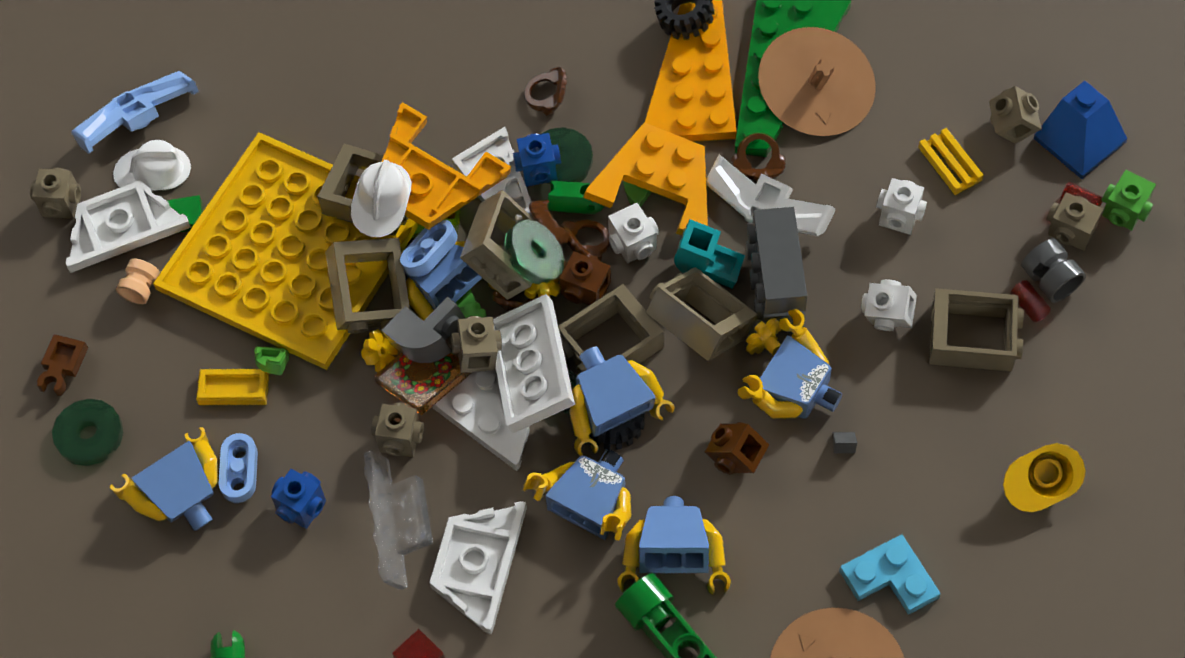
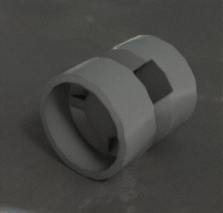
M1054 238L1036 246L1026 255L1021 264L1033 281H1040L1039 288L1051 303H1056L1068 297L1081 286L1086 278V274L1074 260H1067V251Z

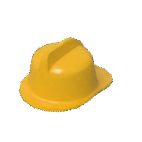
M1054 443L1040 447L1019 457L1010 464L1005 472L1003 481L1005 496L1011 505L1020 511L1036 512L1069 498L1079 490L1084 482L1086 472L1084 461L1076 450L1065 444Z

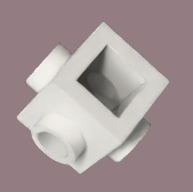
M892 178L888 190L882 189L878 198L876 208L882 209L879 226L911 235L915 221H922L927 202L922 200L924 187L918 186L909 180Z
M638 203L608 216L610 244L616 254L621 253L627 263L636 259H645L657 249L658 226L652 217H646Z
M884 279L881 280L880 284L869 283L868 293H864L862 298V313H865L864 316L874 325V328L879 330L893 331L894 327L912 328L917 295L910 286H901V283L895 280Z

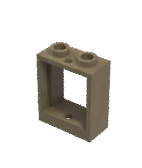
M344 143L318 195L322 214L353 223L351 218L353 199L346 198L345 195L357 170H365L372 164L382 162L383 155ZM404 215L400 225H405L408 217ZM399 227L390 235L396 236Z
M501 190L479 204L460 258L508 300L531 287L547 236L537 226L533 217L506 192ZM494 225L518 245L514 259L490 238Z
M399 238L333 242L325 251L337 330L348 329L350 334L366 332L369 330V327L381 326L382 330L405 306L410 309L404 268L400 262L401 248ZM387 260L394 309L352 313L345 263Z
M696 267L683 274L678 273L672 280L666 283H659L650 294L652 301L646 311L649 316L707 361L744 341L758 315ZM682 301H687L694 308H696L707 318L713 321L716 325H712L710 322H708L705 318H703L701 315H699L697 312H695L692 308H690Z
M624 284L558 326L565 359L571 358L577 365L576 370L578 374L587 369L579 357L583 350L575 341L617 313L641 340V342L621 354L627 361L633 360L640 364L664 348V331L646 313L643 306Z
M935 288L931 304L929 365L1012 372L1015 360H1021L1023 353V339H1017V330L1022 329L1024 320V309L1018 308V295ZM948 313L1004 318V350L947 346Z

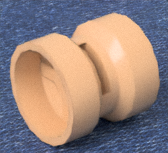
M133 258L130 259L125 269L127 273L126 278L120 279L116 292L132 303L143 305L147 303L151 294L149 288L153 285L160 271L147 261Z

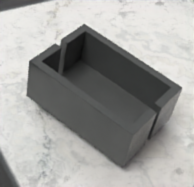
M794 207L753 210V223L747 224L748 241H746L747 260L751 261L752 270H750L751 290H755L754 312L758 314L756 320L761 319L766 324L770 319L776 318L780 321L782 318H787L793 325V319L788 314V311L793 309L800 310L805 318L807 289Z

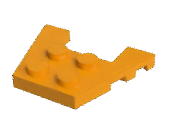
M402 102L399 106L397 118L392 127L390 140L382 162L384 159L402 166L408 172L412 185L405 216L429 230L508 177L511 172V166L485 152L468 176L461 174L411 144L427 124V116Z
M643 123L587 187L583 197L611 208L621 181H625L685 205L676 234L682 236L689 219L708 226L705 146Z

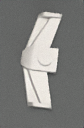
M720 154L706 178V185L744 216L745 221L750 224L753 223V210L794 207L798 233L819 236L826 231L835 213V208L830 205L789 199L793 189L764 174L760 175L756 184L753 183Z

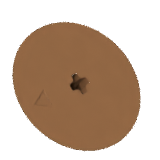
M805 27L786 32L769 45L760 62L759 85L765 102L782 122L797 131L816 136H831L844 133L857 126L867 116L873 105L875 77L869 61L852 41L834 31L816 27Z
M825 608L807 613L793 621L777 639L770 658H904L893 635L872 617L851 609Z

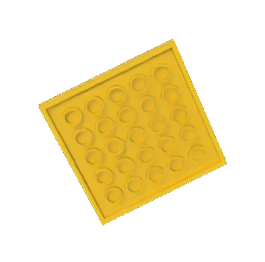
M258 132L158 275L153 285L157 291L278 348H285L289 353L327 370L350 333H348V329L337 330L325 251L333 242L399 238L402 253L420 224L408 218L405 225H400L396 236L389 234L384 237H369L362 234L354 226V223L322 214L318 195L333 165ZM354 176L345 195L346 198L353 199L359 176ZM387 260L345 263L352 313L364 312L389 274Z

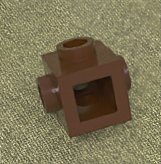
M574 251L568 262L563 261L557 273V280L560 281L561 295H564L570 302L576 304L584 303L590 306L605 295L611 283V265L601 262L591 254L583 255Z
M748 423L720 424L713 432L705 453L715 462L714 466L725 474L754 473L770 444Z

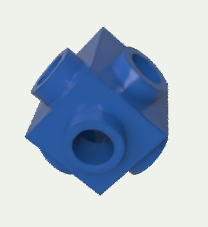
M535 133L517 139L519 152L513 153L516 172H523L526 187L548 183L551 180L558 181L556 165L562 164L558 144H551L549 133Z
M290 468L286 476L280 477L273 486L271 499L276 508L275 513L284 521L290 524L295 522L307 529L314 518L321 513L326 502L320 480L309 472L303 471L301 474Z

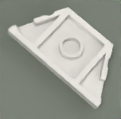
M139 180L77 204L75 213L76 225L72 228L70 238L72 248L70 257L66 258V265L70 273L181 232L191 228L184 214L180 215L172 209L166 200L161 196L154 195L151 189Z
M496 368L494 371L462 373L459 369L452 372L449 379L433 392L428 394L425 392L422 395L416 393L418 398L517 471L520 468L521 456L530 428L528 426L513 433L506 426Z
M515 502L513 507L495 511L493 508L479 510L473 515L462 514L449 517L431 576V588L488 634H492L526 513V502Z

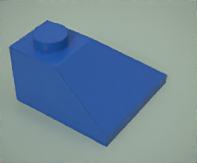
M1085 80L1061 99L1042 124V129L1036 132L1033 138L1081 179L1127 141V137L1110 101Z

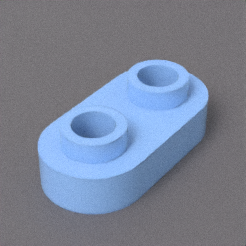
M443 220L429 230L424 228L403 251L400 262L408 275L413 277L427 275L454 246L458 236L450 221Z
M236 433L227 437L223 441L220 450L219 488L225 499L233 503H241L248 500L256 489L258 451L253 439L243 433ZM238 452H246L244 457L235 458ZM236 484H244L242 489L233 490Z

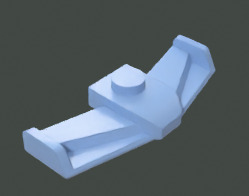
M177 71L113 98L111 102L74 128L71 133L78 145L89 154L93 151L92 146L120 125H124L131 132L142 129L150 121L159 117L155 108L156 105L187 92L196 94L199 92L195 81L182 72Z

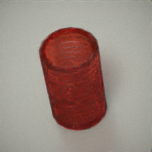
M1071 181L1067 183L1060 197V201H1062L1066 192L1074 196H1083L1090 203L1099 207L1102 204L1103 198L1092 193V191L1081 186L1079 187V185Z
M1023 280L1012 288L1010 295H1018V304L1033 322L1041 321L1050 313L1051 307L1028 280Z

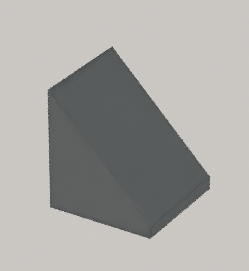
M833 432V453H856L857 439L855 432Z

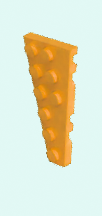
M712 0L715 15H712L714 20L712 24L707 23L708 29L705 32L699 29V36L695 37L693 33H690V39L684 40L682 34H680L679 39L673 38L671 34L644 123L693 142L736 139V121L722 0ZM684 3L680 5L677 15L689 13L695 8L696 4Z

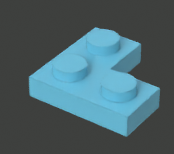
M903 534L840 566L839 572L858 601L889 585L908 615L939 599L941 594Z

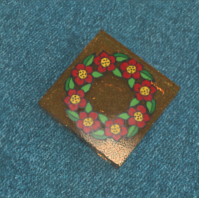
M401 353L374 375V378L379 386L403 403L416 408L417 413L423 415L472 373H461L459 358L452 353L431 363L415 362Z

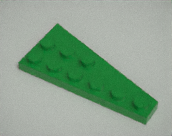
M852 0L756 1L735 142V154H737L740 142L748 135L763 133L771 136L776 141L783 129L784 122L768 107L759 85L760 62L769 45L784 33L798 28L816 27L837 33L844 15H847L851 8ZM756 139L748 144L745 154L767 157L771 147L766 141Z

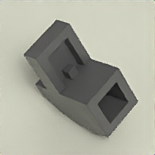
M447 296L424 321L405 306L381 331L391 345L408 359L418 363H431L444 358L451 352L445 341L451 336V333L457 332L458 319H465V316L458 305Z

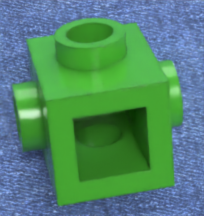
M1125 170L1117 185L1115 186L1110 183L1101 200L1106 203L1102 216L1109 219L1114 225L1125 227L1132 231L1138 220L1145 222L1154 204L1150 203V199L1156 184Z

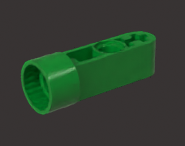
M650 573L635 582L616 601L615 607L635 631L642 629L665 658H680L678 652L685 647L693 648L698 653L697 658H717L672 605L673 595L654 573ZM671 620L673 624L670 625L663 632L659 633L658 630L663 628Z

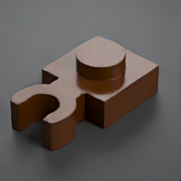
M53 335L41 361L43 368L48 370L43 372L37 380V386L41 392L46 391L48 384L56 382L53 389L54 392L60 397L64 394L66 390V382L64 380L66 375L76 377L88 350V346L84 341Z

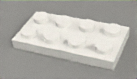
M545 294L493 319L494 330H500L502 349L498 351L495 367L506 426L515 433L575 405L554 305L549 296Z

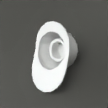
M152 140L143 144L139 149L128 152L119 159L113 172L114 181L120 188L140 180L151 191L174 189L183 184L189 177L191 165L189 158L183 151L173 147V145L166 141Z
M384 159L383 162L372 164L362 172L358 179L351 204L352 221L362 234L369 237H384L392 234L400 226L405 215L412 185L408 172L402 166Z

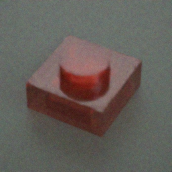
M417 629L392 653L393 658H445L444 653L420 629Z

